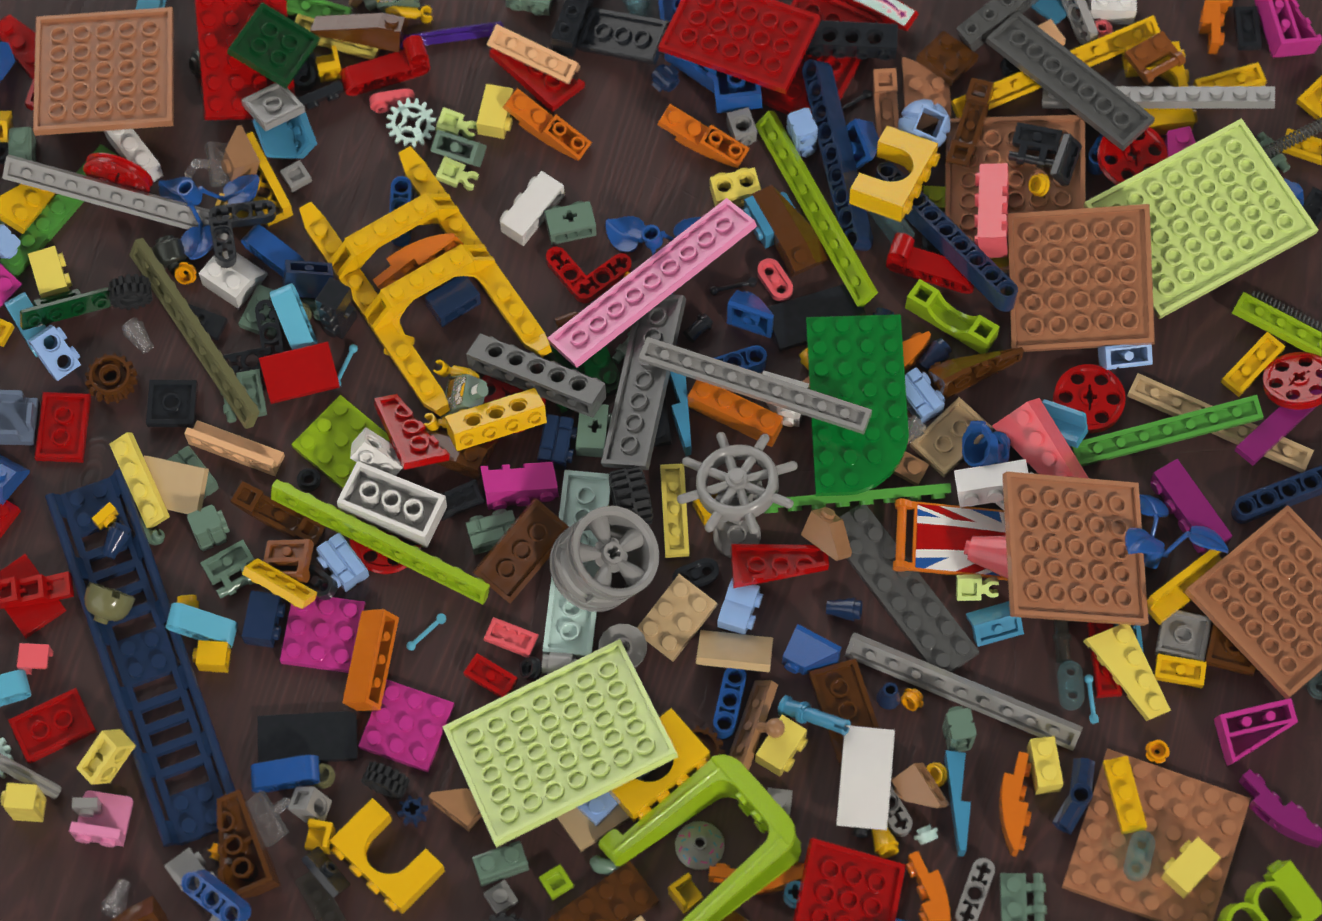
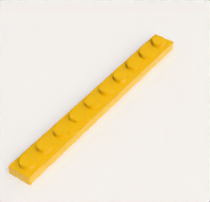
M1153 15L1074 48L1070 52L1091 67L1123 53L1126 46L1140 44L1158 34L1160 30ZM1022 71L994 82L988 110L1037 90L1041 86ZM966 95L950 101L957 118L962 116Z

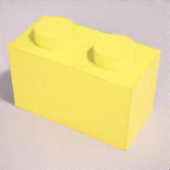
M486 84L476 123L479 135L505 139L506 131L511 130L512 118L510 113L502 107L513 94V88Z
M52 246L28 254L41 298L70 291L69 287L73 285L69 273L64 274L63 267L67 265L63 253L58 254L56 247Z
M781 715L779 718L785 725L783 735L778 738L767 736L755 756V762L779 777L784 771L789 772L795 762L793 756L797 750L802 752L808 742V739H806L807 729L784 715Z
M1055 736L1030 739L1027 751L1029 762L1032 763L1031 773L1035 795L1060 792L1063 786V778Z
M7 783L6 791L3 790L1 794V805L13 820L43 822L47 798L38 785Z
M1199 837L1193 842L1188 840L1179 849L1182 854L1176 860L1172 857L1162 867L1165 872L1161 879L1183 899L1221 858Z

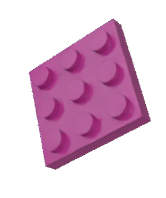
M316 597L315 601L303 609L291 604L280 663L349 673L361 611H364L366 607L365 601L334 597L329 600H321Z
M386 680L381 709L372 711L358 747L361 750L428 773L445 732L442 726L448 724L455 704L454 702Z

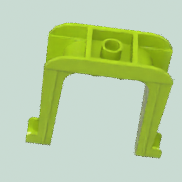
M728 755L712 756L705 765L622 835L617 829H612L601 838L598 844L615 866H621L715 801L725 797L738 800L740 803L738 806L746 816L751 814L755 819V826L762 834L767 832L769 834L768 838L757 851L682 921H721L794 864H797L802 853L801 843L795 834V826L789 815L740 761Z

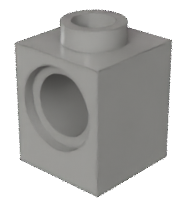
M749 107L727 113L726 124L730 136L745 146L756 142L757 129ZM743 127V128H746L747 130H745V131H740V130H738V128Z
M296 787L288 810L305 823L308 822L309 818L325 821L332 800L315 787Z

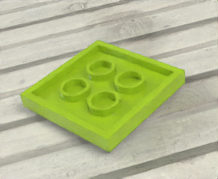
M340 395L291 445L294 450L343 490L357 463L350 458L352 442L364 428H368L388 442H390V439L385 431Z

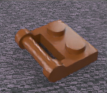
M1163 31L1125 51L1124 54L1126 60L1145 84L1153 82L1155 77L1175 66L1180 67L1186 63L1185 56L1176 49ZM1168 55L1171 58L1151 70L1146 69Z
M310 539L267 541L263 561L272 567L298 566L297 571L281 572L300 583H306L310 579L309 566L314 543Z

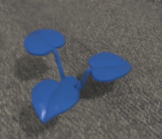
M244 175L229 181L223 188L225 196L208 191L203 186L198 188L195 182L188 177L159 181L160 196L188 204L198 222V227L188 229L181 238L185 255L190 260L203 257L213 248L210 226L203 227V222L194 207L202 201V194L204 193L223 202L228 201V204L253 201L260 180L258 175Z
M634 216L606 219L608 238L611 244L621 252H633L636 250L638 242H644L646 247L651 249L653 256L656 253V249L663 244V238L669 241L675 239L667 235L665 231L660 232L656 225L645 226L641 219ZM701 217L680 221L673 229L674 236L680 235Z
M1139 494L1141 514L1153 516L1151 534L1140 528H1129L1125 535V545L1128 554L1144 553V565L1146 567L1157 568L1162 557L1167 558L1169 553L1187 537H1189L1192 543L1200 547L1228 553V547L1221 536L1214 530L1204 526H1192L1190 531H1186L1165 550V544L1155 538V532L1159 517L1168 516V507L1161 500L1153 496Z

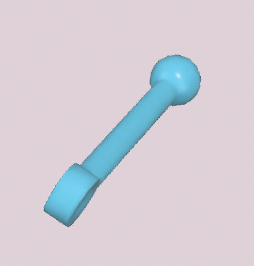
M355 344L349 346V353L337 375L340 386V380L353 353H356L358 350Z
M442 613L438 614L437 620L415 640L409 641L406 644V648L410 651L414 650L416 644L437 625L446 622V616Z
M1087 674L1084 677V681L1087 683L1091 715L1089 720L1092 724H1096L1099 722V718L1094 704L1092 688L1094 678L1092 675Z

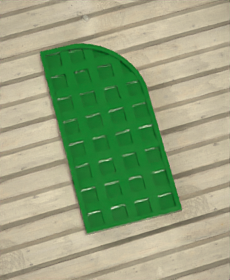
M901 314L806 317L810 390L872 409V414L864 434L811 417L815 496L860 494L877 487L892 475L902 461L908 444L909 429Z

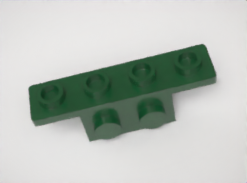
M109 287L83 294L80 293L79 289H74L34 300V307L20 311V327L22 330H27L109 308L111 306Z

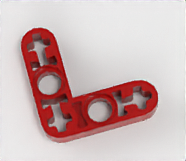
M552 247L546 253V264L580 303L591 302L621 281L626 272L631 273L632 270L630 257L623 253L613 256L587 276L561 247ZM553 255L556 257L560 256V261L563 264L562 267H560V263L557 260L552 261ZM618 262H620L621 264H624V263H625L626 268H624V269H623L622 267L617 268V263H618ZM568 270H573L577 273V276L569 280L564 277V273ZM600 274H607L610 277L606 283H600L596 278ZM581 288H583L584 290L589 289V294H588V295H586L585 293H582V294H581V290H580V289H581Z

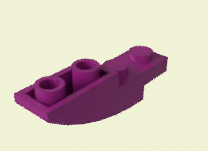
M1251 769L1242 775L1239 783L1254 798L1248 807L1260 819L1292 840L1316 848L1322 845L1321 827L1315 823L1313 824L1306 817L1307 813L1300 805H1295L1291 801L1284 807L1279 795L1271 792L1265 786L1264 779L1258 773H1253Z

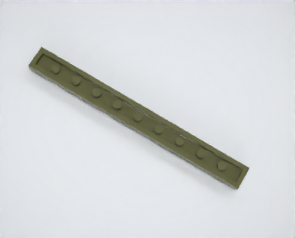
M143 238L136 239L131 249L130 257L142 275L150 279L152 290L244 428L254 427L260 413L258 406L252 401L246 388L237 379L233 369L229 367L221 351L217 349L211 340L209 333L205 331L198 317L192 312L186 299L182 297L174 281L170 279L164 266L154 255L152 248L148 246Z

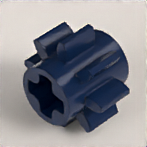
M664 64L659 65L652 73V81L654 82L652 85L659 92L662 90L672 91L679 84V71L672 64L669 67Z
M409 795V800L405 803L399 802L403 810L398 811L397 814L398 817H405L403 821L405 826L412 823L417 828L418 822L421 820L427 821L423 812H427L429 809L428 805L421 806L423 802L422 797L416 800L412 799L411 795ZM415 807V815H411L410 808Z

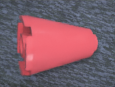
M973 536L971 541H966L964 554L968 555L967 560L1008 579L1006 536Z

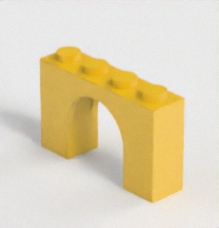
M1179 41L1172 42L1176 49L1185 56L1184 50L1180 49ZM1126 46L1123 52L1122 61L1126 77L1139 76L1124 57L1125 51L1134 46ZM1168 55L1146 69L1151 70L1171 58ZM1184 64L1180 67L1175 66L1159 75V77L1167 80L1173 87H1188L1189 72L1188 69H1184ZM1144 109L1155 117L1154 123L1150 128L1159 135H1166L1169 130L1188 126L1192 130L1194 123H1197L1196 109Z
M886 126L878 140L877 157L905 167L910 175L900 181L887 182L859 173L850 188L849 204L901 222L904 215L910 213L914 198L919 197L923 182L926 183L928 181L932 166L936 167L939 161L940 154L937 153L938 143Z
M672 708L659 717L679 756L674 759L669 773L660 780L653 782H644L635 778L609 791L614 800L633 822L638 818L642 819L652 810L651 807L657 802L661 803L671 794L670 792L674 788L683 784L696 770L698 771L710 760V751Z
M372 798L329 840L333 847L331 852L340 861L345 859L350 864L348 868L355 876L359 878L362 875L368 881L366 883L367 887L374 894L377 895L380 892L386 898L384 903L393 912L398 910L403 914L445 872L444 865L425 848L404 870L398 873L385 874L372 868L367 861L368 848L371 842L392 822L390 814Z

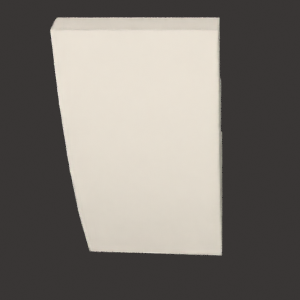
M845 725V727L850 729L844 735L836 825L887 830L895 730Z

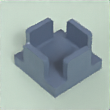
M0 390V445H35L39 408L38 398H26L21 390Z

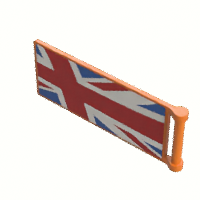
M908 499L895 500L897 530L895 561H893L894 571H915L956 576L981 574L982 578L997 577L998 580H1008L967 560L968 555L964 554L966 541H971L973 536H1006L1004 510L976 507L960 508V506L915 502ZM907 510H914L912 563L905 561Z

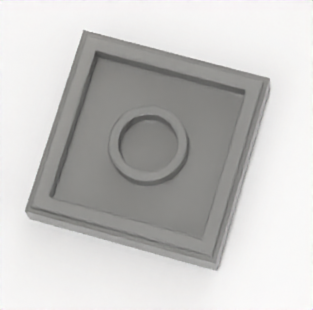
M277 83L241 100L242 106L265 131L305 112L304 105L288 88L285 89Z
M1178 610L1160 624L1155 655L1164 654L1204 662L1212 621L1207 616Z

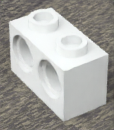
M365 427L352 442L350 458L355 462H362L394 476L402 469L392 444Z

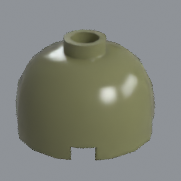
M94 582L88 583L84 597L87 611L95 615L93 620L106 625L108 621H119L125 618L135 600L133 596Z

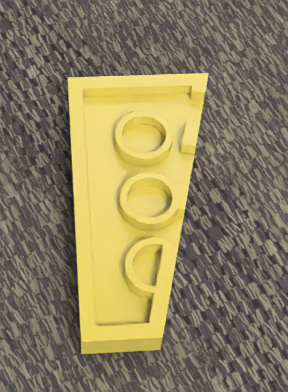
M1120 624L1083 641L1098 656L1096 658L1102 666L1105 665L1113 675L1112 678L1117 685H1121L1127 693L1128 699L1146 721L1171 711L1130 625Z

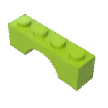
M921 279L918 280L907 296L905 306L907 310L980 354L987 353L997 339L1000 326L981 315L970 316L958 311L943 298L938 289Z

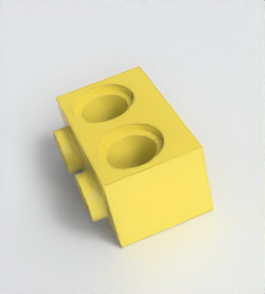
M755 167L749 169L740 168L736 172L727 174L722 172L710 177V191L715 207L726 198L738 207L744 206V199L750 197L752 193L761 190ZM748 183L751 186L743 187L741 184ZM726 188L729 191L721 192L719 189Z
M121 729L102 730L76 769L91 785L110 783L136 745Z

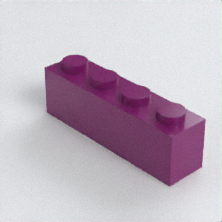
M1178 459L1153 473L1150 480L1151 488L1157 495L1160 494L1165 501L1164 503L1168 507L1169 513L1174 514L1177 518L1178 525L1183 533L1190 531L1192 526H1204L1214 530L1221 536L1226 545L1229 544L1233 535ZM1192 543L1194 549L1198 553L1201 552L1202 555L1210 550Z

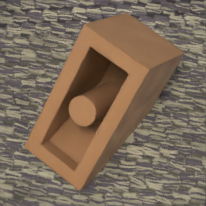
M242 125L236 127L221 161L224 173L228 174L231 181L244 175H256L260 163Z
M827 507L811 511L801 535L836 561L851 557L852 550L843 519L838 517L835 511Z
M924 763L912 764L891 780L895 786L894 791L897 796L906 802L934 808H944L950 805Z
M468 788L432 792L429 795L431 804L468 832L482 817L473 794Z

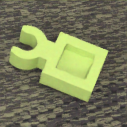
M443 107L435 130H441L453 135H458L459 132L464 138L473 140L475 134L469 132L468 129L477 130V122L463 121L464 114Z
M444 156L435 178L455 188L458 183H462L465 189L473 191L475 185L469 183L468 179L473 178L477 180L479 174L474 171L465 172L466 165Z
M981 574L957 575V601L981 600V594L997 597L998 590L990 589L989 587L991 585H999L998 578L989 577L982 581Z

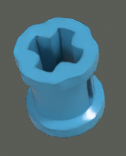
M791 881L785 887L783 899L790 908L796 909L797 899H793L792 890H797V894H799L800 881Z

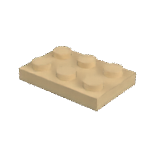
M678 574L637 628L644 634L648 643L674 662L717 607L718 603L682 575Z

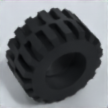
M639 466L610 472L609 486L613 506L626 508L639 515L648 525H651L653 522V510L642 469Z

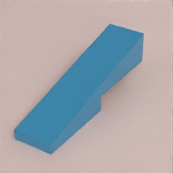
M670 371L669 380L677 404L671 405V415L685 456L691 455V435L686 376Z
M946 750L944 763L948 771L947 784L957 856L964 857L971 802L961 801L966 753Z

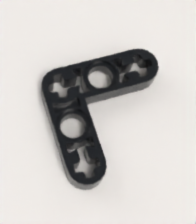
M258 200L218 205L210 209L208 217L216 263L222 268H230L235 265L237 255L232 228L267 224L274 221L276 218V206L272 201ZM263 209H267L269 214H264ZM239 211H246L249 214L246 218L236 216ZM229 213H232V219L229 218ZM221 215L222 220H217L216 216ZM220 233H226L229 235V238L220 241L216 236ZM227 248L228 259H224L223 249Z
M261 300L255 307L262 347L223 356L225 361L230 360L231 363H238L237 358L241 357L240 362L243 370H240L238 365L231 367L235 376L236 373L255 369L262 371L259 358L273 354L272 348L270 346L266 348V344L274 345L279 342V346L275 345V351L277 353L285 352L280 320L270 300ZM265 305L272 309L269 312V319L271 321L275 319V323L268 322L262 325V322H267L266 316L260 313V311L264 310ZM269 327L277 330V336L272 340H268L264 336L265 330ZM249 355L257 356L258 363L255 367L246 366L245 360Z

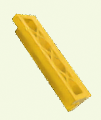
M250 132L246 135L260 160L258 171L261 172L255 198L272 201L282 212L276 215L274 221L267 223L269 227L293 216V211L253 132ZM260 187L270 189L271 192L268 199L258 196ZM263 209L264 214H267V209Z
M1210 549L1148 598V613L1159 625L1191 601L1184 593L1185 590L1222 560L1219 556L1221 551Z

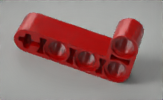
M412 35L404 39L402 43L403 50L399 51V53H391L343 68L339 75L346 95H359L428 73L430 71V62L422 37L420 35Z
M896 233L894 235L886 262V267L890 271L914 279H921L924 282L964 294H971L974 291L975 286L945 256L914 247L915 241L908 234Z

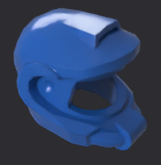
M971 421L962 437V454L965 462L973 468L1009 461L1010 438L1007 434L998 431L992 432L985 421ZM983 434L984 437L980 440L979 444H974L976 437Z

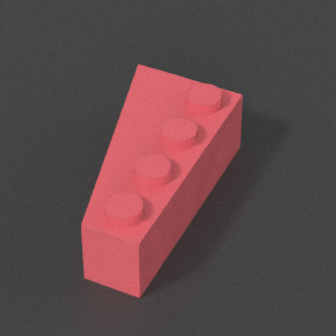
M1008 163L980 164V172L975 173V186L979 187V193L975 194V207H978V214H975V228H978V234L974 236V243L989 258H1008Z
M1040 398L1027 401L992 425L996 431L1007 434L1010 438V445L1023 459H1026V462L1038 474L1089 478Z

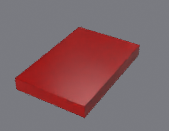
M328 342L259 358L270 404L340 388Z
M43 392L34 457L36 461L84 462L91 404L90 394Z
M24 554L0 570V580L11 577L22 579L39 575L40 573L28 556ZM59 600L22 607L6 608L5 611L26 639L66 612V609Z
M77 688L71 689L8 719L28 764L97 732Z

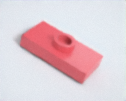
M493 617L484 636L485 642L526 658L530 657L538 639V634Z

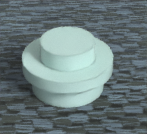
M930 824L917 829L918 835L914 836V839L918 840L920 845L938 838L936 833L938 829L937 827L932 828Z

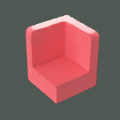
M20 643L17 668L25 670L26 674H31L32 669H47L48 658L53 656L52 648L49 644Z

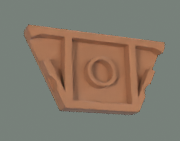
M902 57L904 108L916 100L930 99L933 101V104L939 103L947 111L949 118H951L949 84L920 63ZM922 112L916 129L928 131L934 128L939 119Z

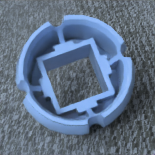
M920 99L908 104L903 109L901 114L903 117L899 118L898 121L899 130L936 142L938 147L946 141V133L950 132V118L942 105L939 103L933 104V101L930 99ZM922 112L939 119L932 136L916 129Z

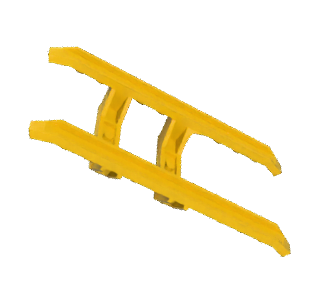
M409 146L398 152L405 176L411 181L412 187L419 197L345 238L344 242L340 240L328 220L312 202L301 206L299 210L308 236L325 261L332 263L333 273L339 282L351 288L352 301L383 347L387 350V353L425 408L441 417L450 411L445 393L406 337L400 324L401 316L413 300L453 277H475L526 349L534 352L541 358L551 353L552 350L545 332L500 270L495 259L488 253L485 245L481 243L460 213L459 208L455 206L450 195L443 189L427 164ZM439 224L445 234L454 233L463 242V244L458 245L381 289L379 294H377L360 269L379 247L418 225Z

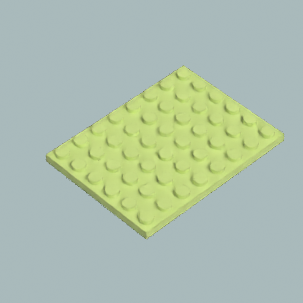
M1242 118L1084 203V208L1150 205L1154 313L1158 319L1163 318L1318 232V228Z
M620 639L442 726L496 847L679 757Z

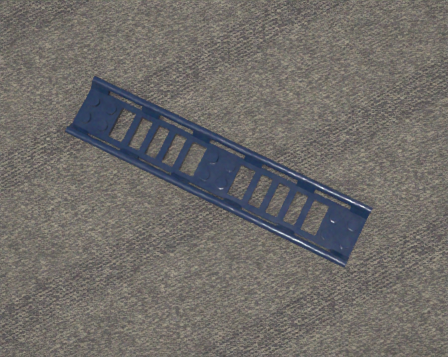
M121 469L115 470L109 478L61 495L47 494L45 499L124 732L136 745L132 750V755L163 846H182L219 832V829H217V799L224 795L210 758L212 755L226 795L236 790L182 636L169 630L181 663L180 666H178L165 629L171 605L133 496ZM123 497L136 536L133 537L131 531L129 534L131 537L119 552L129 549L132 560L94 573L91 562L106 557L101 554L104 546L87 552L82 538L108 529L104 527L100 530L94 524L92 517L109 502L118 511L119 515L116 516V522L130 528L120 500ZM63 518H66L68 521L79 557H76L74 554ZM143 560H145L149 575L151 577L158 598L157 601L155 600L147 574L145 572L142 563ZM137 570L140 581L115 590L130 596L144 591L147 602L132 607L128 615L122 620L108 621L107 625L94 621L95 615L88 612L85 607L86 586L84 581L99 584ZM152 613L156 625L155 628L117 641L113 626ZM106 645L111 647L124 687L119 686ZM173 673L177 689L138 703L134 687ZM189 689L204 729L203 732H201L199 723L197 721L192 703L187 692ZM182 699L185 711L147 725L145 724L142 713ZM128 711L133 712L146 753H142ZM188 721L190 722L193 733L153 747L150 735ZM197 743L201 755L161 769L158 757ZM205 765L210 781L170 796L165 782L166 779ZM151 778L156 779L170 821H165Z

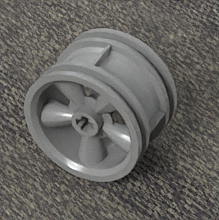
M618 506L599 507L586 514L577 523L559 535L550 554V571L559 592L571 604L591 612L611 610L643 590L654 578L659 564L658 544L651 528L639 515ZM591 530L598 539L594 547L580 542L583 531ZM595 560L599 570L593 578L585 569L583 562ZM620 571L626 581L624 588H611L612 573Z

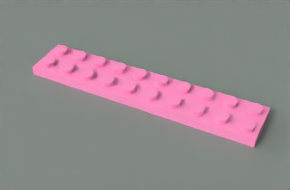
M726 198L547 338L550 345L573 366L579 367L757 227L755 220Z

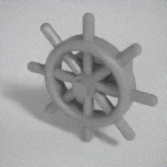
M719 432L716 438L720 449L711 453L703 462L689 457L683 458L682 464L698 471L696 476L697 490L680 494L677 497V501L680 504H684L697 499L700 500L703 507L712 514L705 524L707 532H712L719 520L723 519L739 526L746 520L750 533L756 534L759 531V527L755 517L764 513L773 503L785 508L793 506L791 499L778 494V475L796 470L798 464L795 461H790L775 466L772 459L763 452L770 440L768 434H762L755 446L752 447L748 445L729 446L725 433ZM735 460H745L740 468L737 467ZM726 463L728 473L716 468ZM754 464L759 465L763 469L754 473L750 472ZM709 477H713L715 479L722 481L720 483L707 486ZM768 478V484L765 489L762 487L761 480ZM717 494L715 499L711 495Z

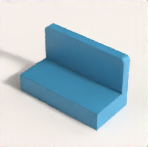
M1044 399L1042 403L1068 445L1078 448L1088 433L1086 413Z
M1009 601L966 613L967 620L972 626L974 641L977 647L1024 634L1021 617H1010Z

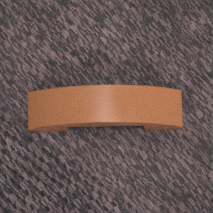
M896 68L873 69L875 126L879 138L886 126L898 129Z

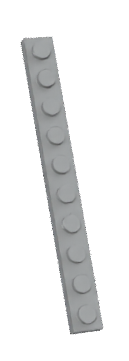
M1275 86L1116 87L1143 109H1275ZM1043 88L1042 109H1069Z
M6 156L2 179L187 230L192 227H198V222L186 203L20 157ZM194 206L203 222V227L209 225L208 215L210 210ZM221 215L216 216L217 220H222ZM220 233L217 235V238L227 240L229 235Z
M650 337L646 338L639 355V361L861 434L865 433L872 414V409Z
M855 632L851 636L845 657L850 659L856 658L857 662L1040 738L1055 736L1057 745L1072 751L1074 750L1082 731V726Z

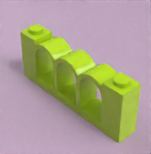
M1277 860L1268 866L1267 869L1269 871L1263 875L1266 881L1257 882L1246 891L1245 903H1231L1225 906L1219 914L1218 921H1231L1233 914L1238 909L1245 910L1253 921H1268L1258 905L1259 894L1266 887L1275 892L1292 915L1289 921H1314L1322 914V902L1291 860Z

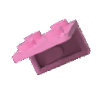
M86 791L83 798H98L101 802V814H94L93 817L79 816L78 822H71L69 830L76 841L88 844L91 841L106 847H115V845L124 847L134 803L133 799L128 796Z

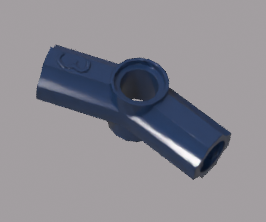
M1088 758L1073 759L1069 794L1052 822L1057 829L1064 833H1072L1093 796L1092 784L1095 761ZM1074 793H1083L1086 800L1078 801L1075 799Z

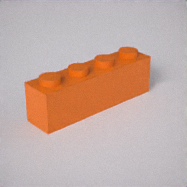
M696 380L688 394V408L755 440H758L762 434H768L770 440L767 445L770 447L773 446L783 428V416L726 389Z
M385 609L361 611L342 702L356 711L381 709L399 617Z

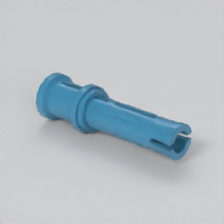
M785 695L779 702V716L792 717L798 723L809 722L842 735H846L849 732L850 728L845 727V725H851L848 719L814 709L808 702L795 701L788 695Z

